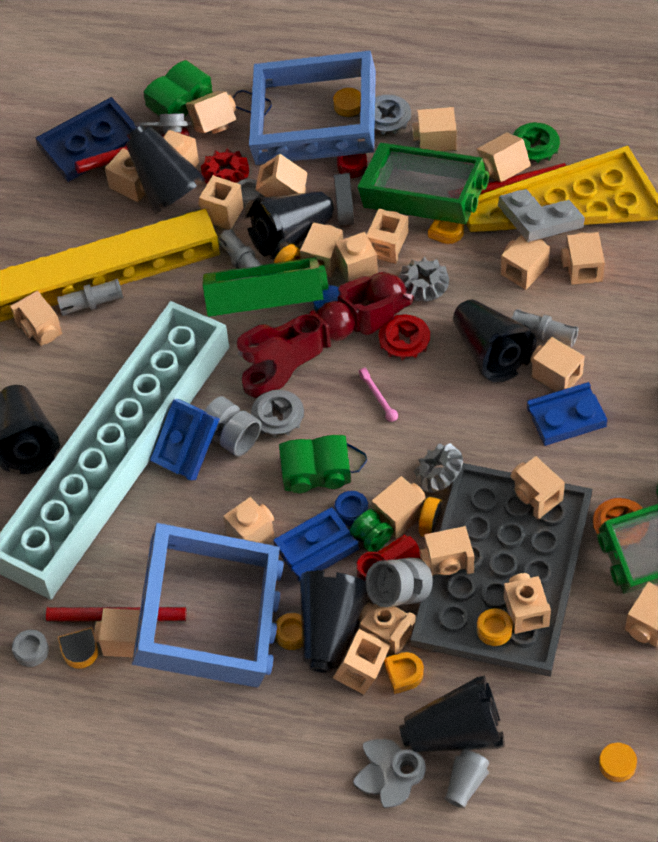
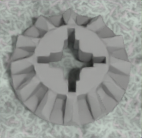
M395 95L375 97V131L380 130L384 135L386 131H392L396 134L398 129H406L408 121H411V108L403 98ZM393 113V118L386 117L382 119V114L387 116Z
M425 256L421 261L411 259L409 265L402 266L401 273L398 276L405 284L407 293L412 294L416 301L437 299L446 292L449 285L446 266L439 265L437 259L428 261ZM418 273L423 274L425 277L429 276V284L423 279L418 280Z
M272 390L256 399L251 409V415L261 421L262 435L269 433L276 438L278 434L284 433L289 436L293 429L300 428L302 418H304V407L301 400L295 394L285 390ZM273 407L279 413H283L282 421L278 420L276 416L273 417Z
M439 443L434 451L427 450L425 458L418 459L420 466L414 470L416 475L414 482L423 491L428 493L443 490L459 475L463 465L462 453L451 443L445 446ZM436 465H437V466H439V465L444 466L443 468H441V467L435 468Z

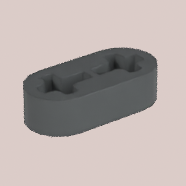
M334 174L338 225H354L350 174Z

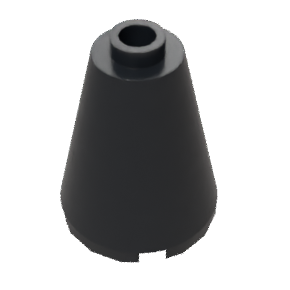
M140 125L127 134L130 141L125 145L149 204L155 214L162 211L158 206L161 203L164 207L170 206L197 187L194 180H197L199 183L206 180L198 169L151 126L145 130L143 125Z
M321 191L255 198L250 200L245 209V219L250 217L252 227L247 228L248 234L261 255L264 257L270 255V259H275L282 248L290 244L297 245L304 240L313 222L324 225L330 221L334 212V204L331 198Z
M474 299L464 301L457 306L453 315V322L484 377L492 382H505L519 374L516 370L523 363L527 366L531 362V356L537 346V339L529 327Z
M17 384L7 386L0 392V467L10 472V469L20 470V474H30L44 469L55 459L54 454L57 449H60L58 434L27 387Z
M306 571L302 573L300 580L303 660L305 663L310 664L309 669L312 671L331 673V668H338L368 599L366 581L344 573L337 572L336 577H324L325 571Z
M485 675L472 679L404 717L405 724L399 726L404 746H411L414 752L459 751L463 749L484 750L505 747L503 731L498 732L496 727L499 725L498 721H500L498 709L489 683H486Z

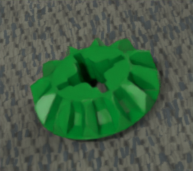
M538 122L527 123L517 128L513 135L524 140L529 160H535L537 164L541 159L550 161L553 154H558L560 137L556 130L547 124ZM540 138V145H537L535 148H531L530 145L534 144Z

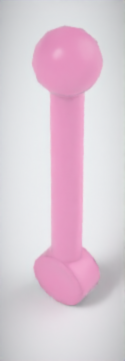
M365 367L360 369L359 375L361 379L367 383L386 412V419L389 422L396 421L398 418L397 411L390 408L370 378L368 370Z

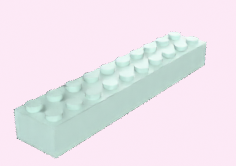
M173 301L169 302L0 532V575L50 600L53 599L150 461L173 399H181L190 404L230 348L225 324Z

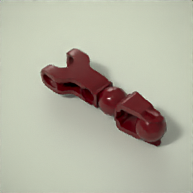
M384 271L370 277L363 276L342 284L338 289V301L323 304L317 312L312 310L309 314L298 316L279 327H271L266 324L255 326L237 339L238 354L244 360L253 364L242 374L243 391L253 398H258L268 391L281 389L288 382L297 367L318 356L324 348L328 349L331 347V341L345 340L353 330L364 335L373 334L393 320L396 313L410 306L414 301V296L407 293L401 278ZM368 299L370 305H361L362 302ZM266 377L264 382L259 384H253L254 382H257Z

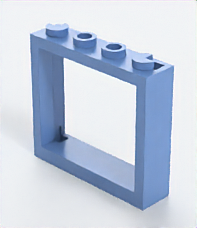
M371 51L254 64L249 147L255 165L264 164L278 154L283 155L290 161L374 153L376 70ZM361 77L360 124L263 135L266 88Z
M156 523L150 540L132 665L258 688L264 676L271 674L274 657L268 654L269 644L274 643L277 631V623L272 622L273 612H277L280 602V592L275 591L276 581H280L284 565L283 561L278 560L280 547ZM167 548L264 567L254 661L154 643Z

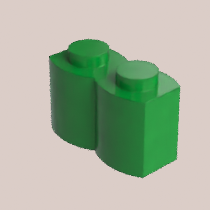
M187 60L174 65L165 76L155 79L143 91L146 107L158 116L160 114H184V117L188 114L186 103L213 92L211 77Z
M327 435L313 440L295 439L279 444L285 491L301 494L318 486L328 489H339L351 483L346 436Z

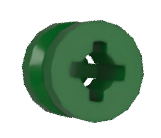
M370 509L362 513L354 521L350 528V534L356 540H362L364 548L368 552H377L390 540L393 528L387 522L382 523L379 514Z

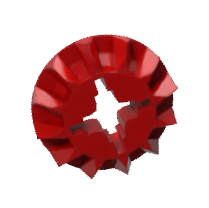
M228 148L225 152L219 153L215 150L213 156H205L204 164L201 165V173L206 179V184H208L212 176L238 183L241 180L247 179L250 170L247 157H242L240 151L233 153ZM228 164L230 165V170L225 168L221 171L219 166L225 167Z
M408 314L396 315L393 320L379 330L381 349L386 350L389 357L395 355L400 357L402 361L410 356L416 359L420 352H426L430 342L429 327L422 319ZM399 331L405 337H410V344L399 340Z

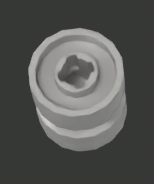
M217 397L204 410L207 414L220 418L212 440L220 442V446L235 456L240 457L247 453L258 439L262 427L261 421L245 410L240 411L237 405L225 397Z
M410 557L379 561L370 567L366 575L368 596L373 603L380 607L419 603L429 596L432 589L430 568L419 558Z

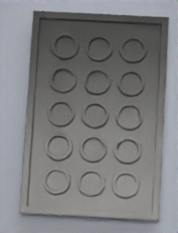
M463 463L459 475L453 481L440 531L466 526L474 553V573L467 574L466 569H461L451 575L437 574L432 576V589L429 596L420 603L410 640L411 646L551 677L593 489L565 483L563 501L537 520L533 516L534 507L530 503L525 504L517 496L515 481L510 477L511 472ZM520 573H527L530 575V578L539 576L547 603L551 608L549 627L517 634L513 630L511 638L500 646H490L482 642L477 635V620L480 614L492 608L501 609L508 613L503 597L504 583H509L511 577Z

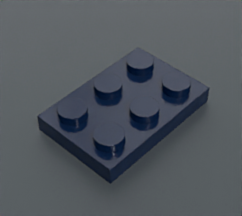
M110 97L37 136L35 139L37 146L65 180L69 182L88 172L85 171L78 174L74 164L76 161L126 146L125 144L130 141L127 134L137 127L134 126L132 119L118 103Z

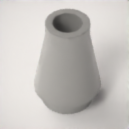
M463 749L460 756H455L448 791L444 799L450 804L464 809L468 800L488 775L487 767L489 761L473 751Z

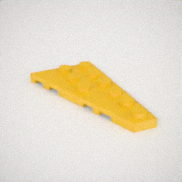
M625 146L481 194L478 198L477 209L474 213H471L466 225L470 232L517 229L498 207V201L501 195L527 189L542 207L570 200L585 217L584 225L658 220V193L629 146Z

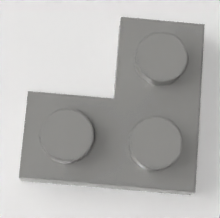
M527 189L499 196L498 207L527 242L580 229L584 226L585 217L570 200L542 207Z

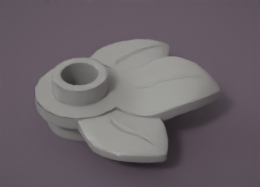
M160 114V122L134 123V126L139 127L143 125L145 130L151 126L157 133H167L168 130L182 132L181 127L192 125V121H184V114Z
M375 739L363 743V750L370 764L355 777L353 781L354 786L366 794H380L381 803L384 808L401 805L409 798L412 786L418 784L423 779L426 772L424 759L417 752L402 750L392 740ZM409 765L414 768V771L410 774H404L401 772V768Z

